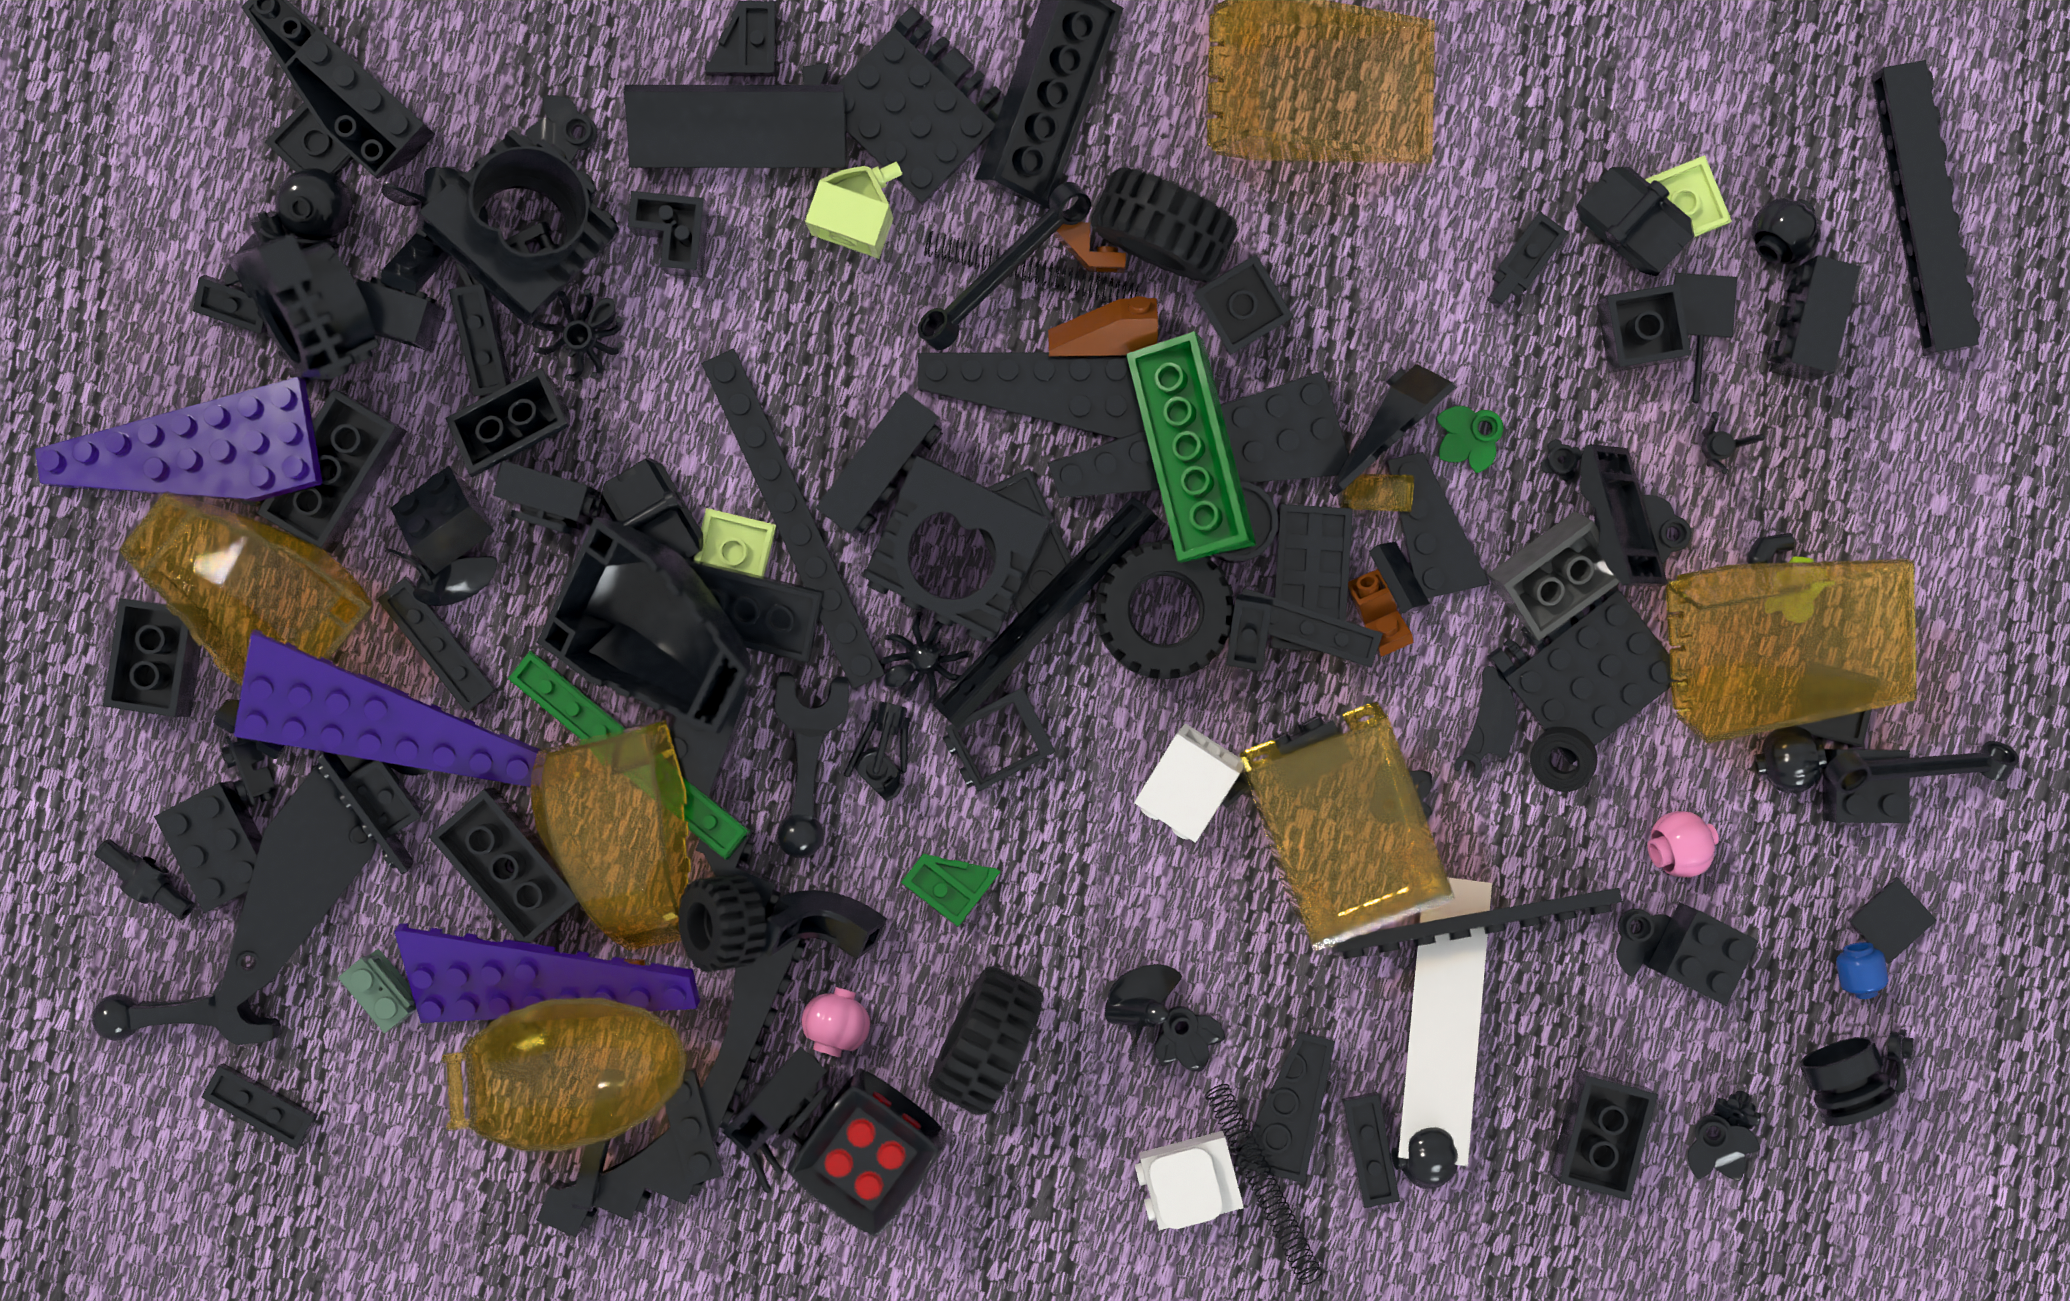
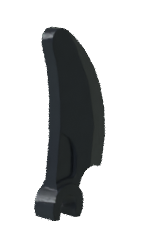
M1487 666L1482 671V692L1475 724L1462 755L1454 762V770L1459 771L1464 761H1471L1474 765L1471 775L1473 778H1477L1482 771L1481 760L1488 753L1494 754L1501 759L1507 757L1516 730V707L1513 695L1503 676L1493 666Z

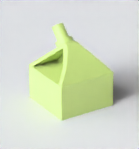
M897 161L881 169L878 166L873 169L867 166L849 168L821 179L805 220L811 235L879 259L893 221L890 205L882 188L887 186L886 182L903 175Z

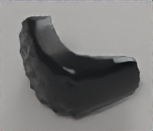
M873 747L861 754L855 769L886 802L891 801L902 790L905 784V777L899 767L886 754L884 755L879 774H873L872 770L878 747Z

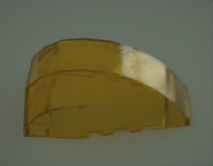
M164 492L118 550L150 588L154 587L166 601L165 606L174 616L177 615L191 631L190 635L199 646L203 645L214 658L212 661L218 669L241 687L250 636L253 630L262 631V635L286 644L288 642L297 646L298 650L319 659L323 657L329 660L373 606L365 590L356 579L322 548L251 518L169 492Z
M666 720L541 749L537 752L531 773V805L537 832L573 894L591 920L611 940L628 951L681 941L678 926L680 899L682 894L685 893V888L688 885V873L691 871L690 857L686 855L685 837L689 836L688 821H684L683 807L687 803L685 785Z

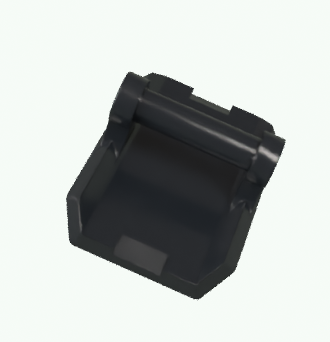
M1611 167L1576 206L1580 221L1636 269L1648 275L1658 276L1695 236L1692 219L1667 198L1670 193L1666 187L1656 180H1653L1651 183L1647 182L1631 167Z
M652 458L643 459L633 465V467L604 483L601 494L602 504L612 521L629 526L655 538L679 553L683 559H690L702 551L704 545L703 533L660 462Z

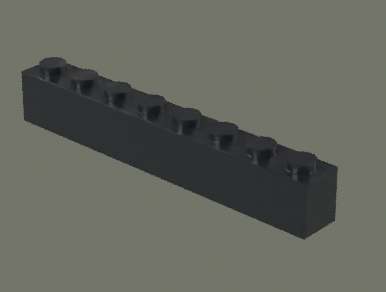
M1926 60L1883 67L1873 74L1871 79L1923 357L1965 350L1979 345L1980 324L1977 318L1974 317L1971 304L1974 299L1972 285L1967 282L1965 272L1967 255L1965 249L1961 247L1959 240L1960 218L1953 208L1952 196L1954 185L1951 177L1947 176L1945 165L1947 148L1940 138L1938 128L1941 119L1940 111L1934 105L1932 96L1934 87L1933 75L1927 69Z

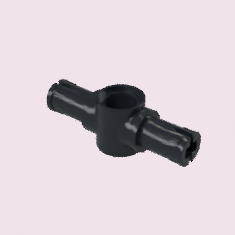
M111 839L102 842L95 851V857L118 873L117 876L122 881L120 885L121 890L132 899L144 904L149 902L151 904L158 903L178 920L185 919L194 909L195 903L172 886V881L167 878L170 874L169 870L166 867L159 868L155 865L156 860L144 855L141 857L138 855L132 856Z

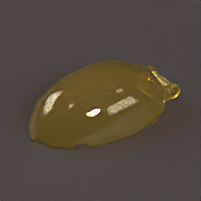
M603 998L550 999L526 1006V1008L512 1011L507 1015L504 1014L492 1021L488 1027L478 1032L475 1037L469 1039L462 1048L463 1052L442 1055V1063H446L450 1115V1122L446 1123L447 1131L471 1129L485 1140L520 1151H567L613 1139L655 1116L681 1087L688 1056L676 1029L645 1008ZM466 1061L470 1119H465L461 1062Z

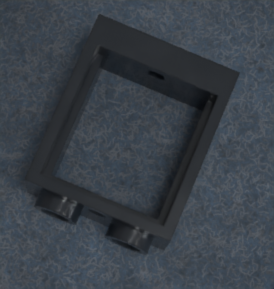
M1023 687L972 713L958 728L953 724L945 727L948 734L942 737L952 756L957 753L959 754L964 764V767L960 768L959 771L967 787L970 788L975 785L978 792L1056 752ZM1014 702L1038 750L982 778L958 731Z

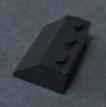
M541 367L445 419L468 474L473 478L569 427L571 415L559 388Z

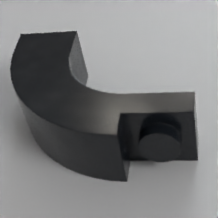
M819 890L792 892L778 898L773 914L765 921V944L762 946V952L770 957L796 939L815 938L839 947L857 960L876 946L887 918L866 904L841 894Z

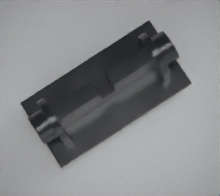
M230 736L225 737L224 743L226 747L220 748L226 767L228 769L234 767L239 780L233 782L240 802L247 801L251 808L256 804L254 798L260 797L262 803L276 798L274 791L277 789L268 767L257 770L252 768V764L264 760L262 752L256 748V743L240 737H236L237 742L232 743Z

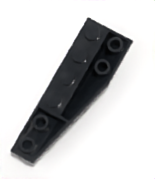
M247 0L241 8L321 129L376 179L410 163L436 135L288 0Z

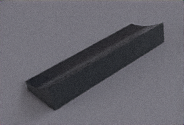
M1111 0L1040 1L975 180L1014 195L1039 208L1050 209V196L1059 185L1123 12V7Z
M625 85L624 87L629 168H846L848 146L844 85Z

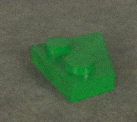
M923 854L901 881V884L954 926L959 927L999 875L1000 871L997 868H988Z

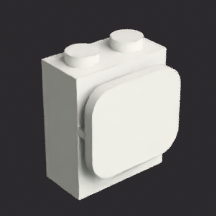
M1185 723L1174 737L1134 803L1141 807V811L1149 818L1163 821L1171 827L1177 836L1186 840L1190 839L1196 843L1247 762Z
M1223 1131L1139 1153L1141 1163L1135 1164L1140 1186L1146 1184L1148 1186L1150 1198L1144 1199L1149 1221L1157 1220L1159 1230L1188 1227L1213 1220L1219 1214L1244 1208Z

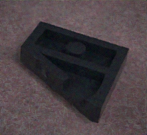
M775 1L738 2L731 15L729 26L724 29L718 40L719 45L713 57L705 65L706 76L776 77Z

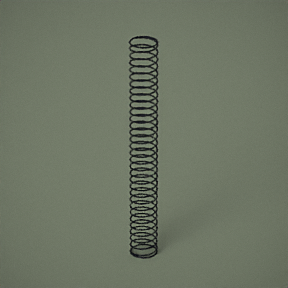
M932 230L928 234L924 256L928 253V257H931L933 251L930 254ZM938 233L937 238H936L935 259H938V257H939V255H940V253H939V254L937 255V257H936L937 245H938V239H939V234H940V233ZM946 234L944 235V239H943V242H942V244H943V246H942V253H941V259H942V261H944L945 258H946V255H945L944 258H943V252H944V245H945ZM951 236L950 243H949V253H948V262H949V263H950V262L952 261V259H953V257H951V259H950V251H951V245H952L953 236ZM958 238L956 243L955 264H958L960 260L959 258L956 262L960 238ZM966 239L964 240V244L962 247V266H964L966 263V260L963 263ZM971 241L970 248H969V251H970V252H969V259H968V267H969V268H970V267L972 266V264H973V262H971V265H970V257H971V251H972L973 241ZM978 243L976 248L975 269H978L980 265L979 263L977 266L980 243ZM987 245L984 246V249H983V252H982V255H983V258H982V267H981V268H982V271H984V270L986 269V265L984 266V269H983V264H984V257H985V251H986V246H987ZM993 246L991 247L989 253L990 258L988 268L990 267ZM998 248V250H997V253H996V256H995V257H996V260H997L998 257H999L1000 248ZM1033 256L1031 257V260H1030V263H1029V266H1030L1029 277H1028V282H1029V283H1031L1032 280H1033V277H1032L1031 280H1030L1031 269H1032V263H1033ZM1040 258L1037 260V263H1036V266H1035V268H1037V270H1036V277H1035V284H1036V285L1039 283V279H1038V281H1037V275H1038V269H1039ZM1026 260L1022 263V281L1026 279V276L1024 277ZM1046 260L1044 261L1042 267V287H1044L1046 284V281L1044 282V275L1047 263ZM1051 262V265H1050V268H1049V271H1050L1049 284H1048V287H1049V288H1051L1052 285H1053V282H1052L1051 285H1050L1051 275H1052V269H1053V262ZM1060 263L1057 265L1055 273H1057L1055 290L1059 288V284L1057 286ZM1066 265L1064 266L1062 275L1064 274L1062 282V292H1064L1066 289V286L1064 287L1067 269ZM1071 267V270H1070V273H1069V277H1070L1069 290H1068L1069 294H1070V293L1072 292V290H1073V287L1071 288V281H1072V275H1073V267ZM1016 269V270H1015V279L1017 280V279L1019 278V275H1020V274H1018V276H1017V269ZM1078 269L1075 276V279L1077 278L1075 295H1078L1079 289L1077 291L1080 269ZM1085 270V272H1084V274H1083V277H1082V280L1084 279L1083 288H1082V297H1084L1085 294H1086V291L1084 292L1085 281H1086V275H1087V271H1086V270ZM1093 272L1091 273L1090 278H1089V282H1090L1089 299H1090V298L1092 297V295H1093V292L1091 293V287H1092V281H1093V274H1094ZM1098 274L1095 281V284L1097 283L1095 295L1096 301L1099 298V295L1097 296L1100 281V274ZM1107 276L1104 277L1102 282V285L1104 284L1102 302H1104L1106 299V296L1104 297ZM1113 277L1111 278L1110 283H1109V287H1110V285H1111L1110 294H1109V303H1111L1112 300H1113V298H1111L1112 287H1113V281H1114V278H1113ZM1118 279L1115 289L1117 288L1116 300L1118 299L1120 279ZM1127 281L1124 282L1122 291L1124 289L1123 298H1125ZM1133 282L1131 283L1130 288H1129V291H1128V292H1130V290H1131L1130 298H1132V293H1133V287H1134V283H1133ZM1137 284V288H1136L1135 296H1134V297H1136V295H1137V291H1138L1139 284Z
M1220 1084L1213 1087L1205 1094V1099L1212 1100L1209 1106H1215L1212 1112H1218L1215 1118H1221L1218 1124L1223 1125L1221 1130L1226 1131L1224 1136L1229 1137L1227 1142L1232 1143L1230 1148L1235 1149L1233 1154L1238 1155L1236 1160L1241 1161L1239 1166L1244 1167L1242 1172L1247 1173L1245 1178L1250 1179L1248 1184L1253 1185L1251 1190L1256 1191L1254 1196L1259 1197L1257 1202L1262 1203L1260 1207L1265 1209L1263 1213L1268 1215L1266 1219L1270 1221L1269 1225L1273 1227L1272 1231L1276 1233L1275 1237L1279 1238L1278 1243L1282 1244L1281 1249L1286 1250L1284 1255L1289 1256L1287 1261L1292 1262L1290 1267L1295 1268L1293 1273L1298 1274L1296 1277L1299 1280L1298 1283L1307 1285L1315 1282L1321 1277L1323 1271L1319 1267V1263L1316 1262V1257L1313 1256V1251L1310 1250V1245L1307 1244V1239L1304 1238V1233L1301 1232V1227L1298 1226V1221L1295 1220V1216L1292 1214V1210L1289 1208V1204L1286 1202L1280 1186L1277 1185V1180L1274 1179V1174L1271 1173V1168L1268 1167V1162L1265 1161V1156L1262 1155V1150L1259 1149V1144L1256 1143V1138L1253 1137L1250 1126L1246 1124L1247 1120L1243 1118L1244 1114L1240 1112L1241 1108L1237 1106L1238 1102L1234 1100L1235 1096L1231 1094L1232 1090L1229 1089L1228 1084ZM1224 1085H1227V1086H1228L1227 1088H1221V1089L1215 1090V1091L1211 1092L1209 1095H1207L1210 1091H1212L1213 1089H1215V1088H1217V1087L1224 1086ZM1221 1090H1225V1091H1223L1222 1093H1220V1094H1218V1095H1216V1096H1214V1097H1209L1210 1095H1212V1094L1215 1093V1092H1218V1091H1221ZM1227 1090L1230 1091V1094H1224V1095H1222V1094L1225 1093ZM1227 1096L1221 1102L1210 1105L1216 1099ZM1229 1096L1233 1097V1100L1225 1101ZM1230 1102L1224 1108L1213 1111L1219 1105ZM1232 1102L1236 1103V1106L1228 1107ZM1233 1108L1227 1114L1216 1117L1222 1111ZM1236 1108L1239 1109V1112L1232 1113ZM1237 1114L1232 1119L1219 1123L1225 1117ZM1239 1114L1242 1115V1118L1235 1119ZM1240 1120L1235 1125L1222 1129L1228 1123ZM1242 1120H1245V1124L1238 1125ZM1243 1126L1235 1133L1225 1135L1231 1129ZM1245 1126H1248V1130L1241 1131ZM1246 1132L1243 1136L1239 1137L1238 1139L1228 1141L1234 1135ZM1248 1132H1251V1136L1244 1137ZM1249 1138L1243 1144L1236 1147H1232V1145L1237 1141ZM1251 1138H1254V1142L1247 1143ZM1252 1144L1246 1150L1239 1153H1235V1151L1240 1147ZM1254 1144H1257V1148H1251V1147H1252ZM1255 1150L1249 1156L1242 1159H1238V1157L1243 1153ZM1257 1150H1260V1154L1254 1153H1256ZM1253 1156H1258L1252 1162L1246 1165H1241V1163L1246 1159L1251 1158ZM1260 1156H1263V1160L1257 1159H1259ZM1256 1162H1261L1255 1168L1249 1171H1244V1169L1249 1165ZM1259 1168H1264L1260 1173L1252 1177H1247V1175L1252 1171ZM1262 1174H1267L1263 1179L1255 1183H1250V1181L1255 1177ZM1271 1179L1263 1187L1253 1189L1258 1183ZM1274 1185L1266 1193L1256 1195L1259 1190ZM1275 1186L1279 1187L1278 1190H1273ZM1277 1191V1193H1275L1269 1199L1259 1201V1199L1262 1196L1270 1192ZM1278 1192L1282 1193L1281 1196H1276ZM1280 1197L1275 1203L1262 1207L1268 1200ZM1282 1197L1285 1199L1284 1202H1279ZM1283 1203L1278 1209L1265 1213L1271 1206ZM1285 1203L1288 1205V1207L1282 1208ZM1286 1209L1281 1215L1268 1219L1274 1212ZM1289 1215L1284 1221L1271 1225L1275 1219ZM1292 1221L1287 1227L1274 1231L1278 1225ZM1295 1227L1290 1233L1277 1237L1281 1231ZM1298 1233L1293 1239L1280 1243L1284 1237ZM1296 1239H1301L1296 1245H1293L1287 1249H1283V1246L1285 1244ZM1298 1245H1304L1300 1250L1286 1255L1288 1250ZM1308 1250L1303 1256L1293 1261H1289V1258L1291 1256L1301 1251ZM1311 1256L1306 1262L1295 1267L1292 1266L1294 1262L1303 1257ZM1314 1262L1309 1268L1298 1273L1295 1272L1298 1267ZM1317 1270L1321 1271L1315 1280L1308 1283L1300 1282V1280L1312 1276ZM1314 1271L1309 1276L1302 1278L1308 1272Z

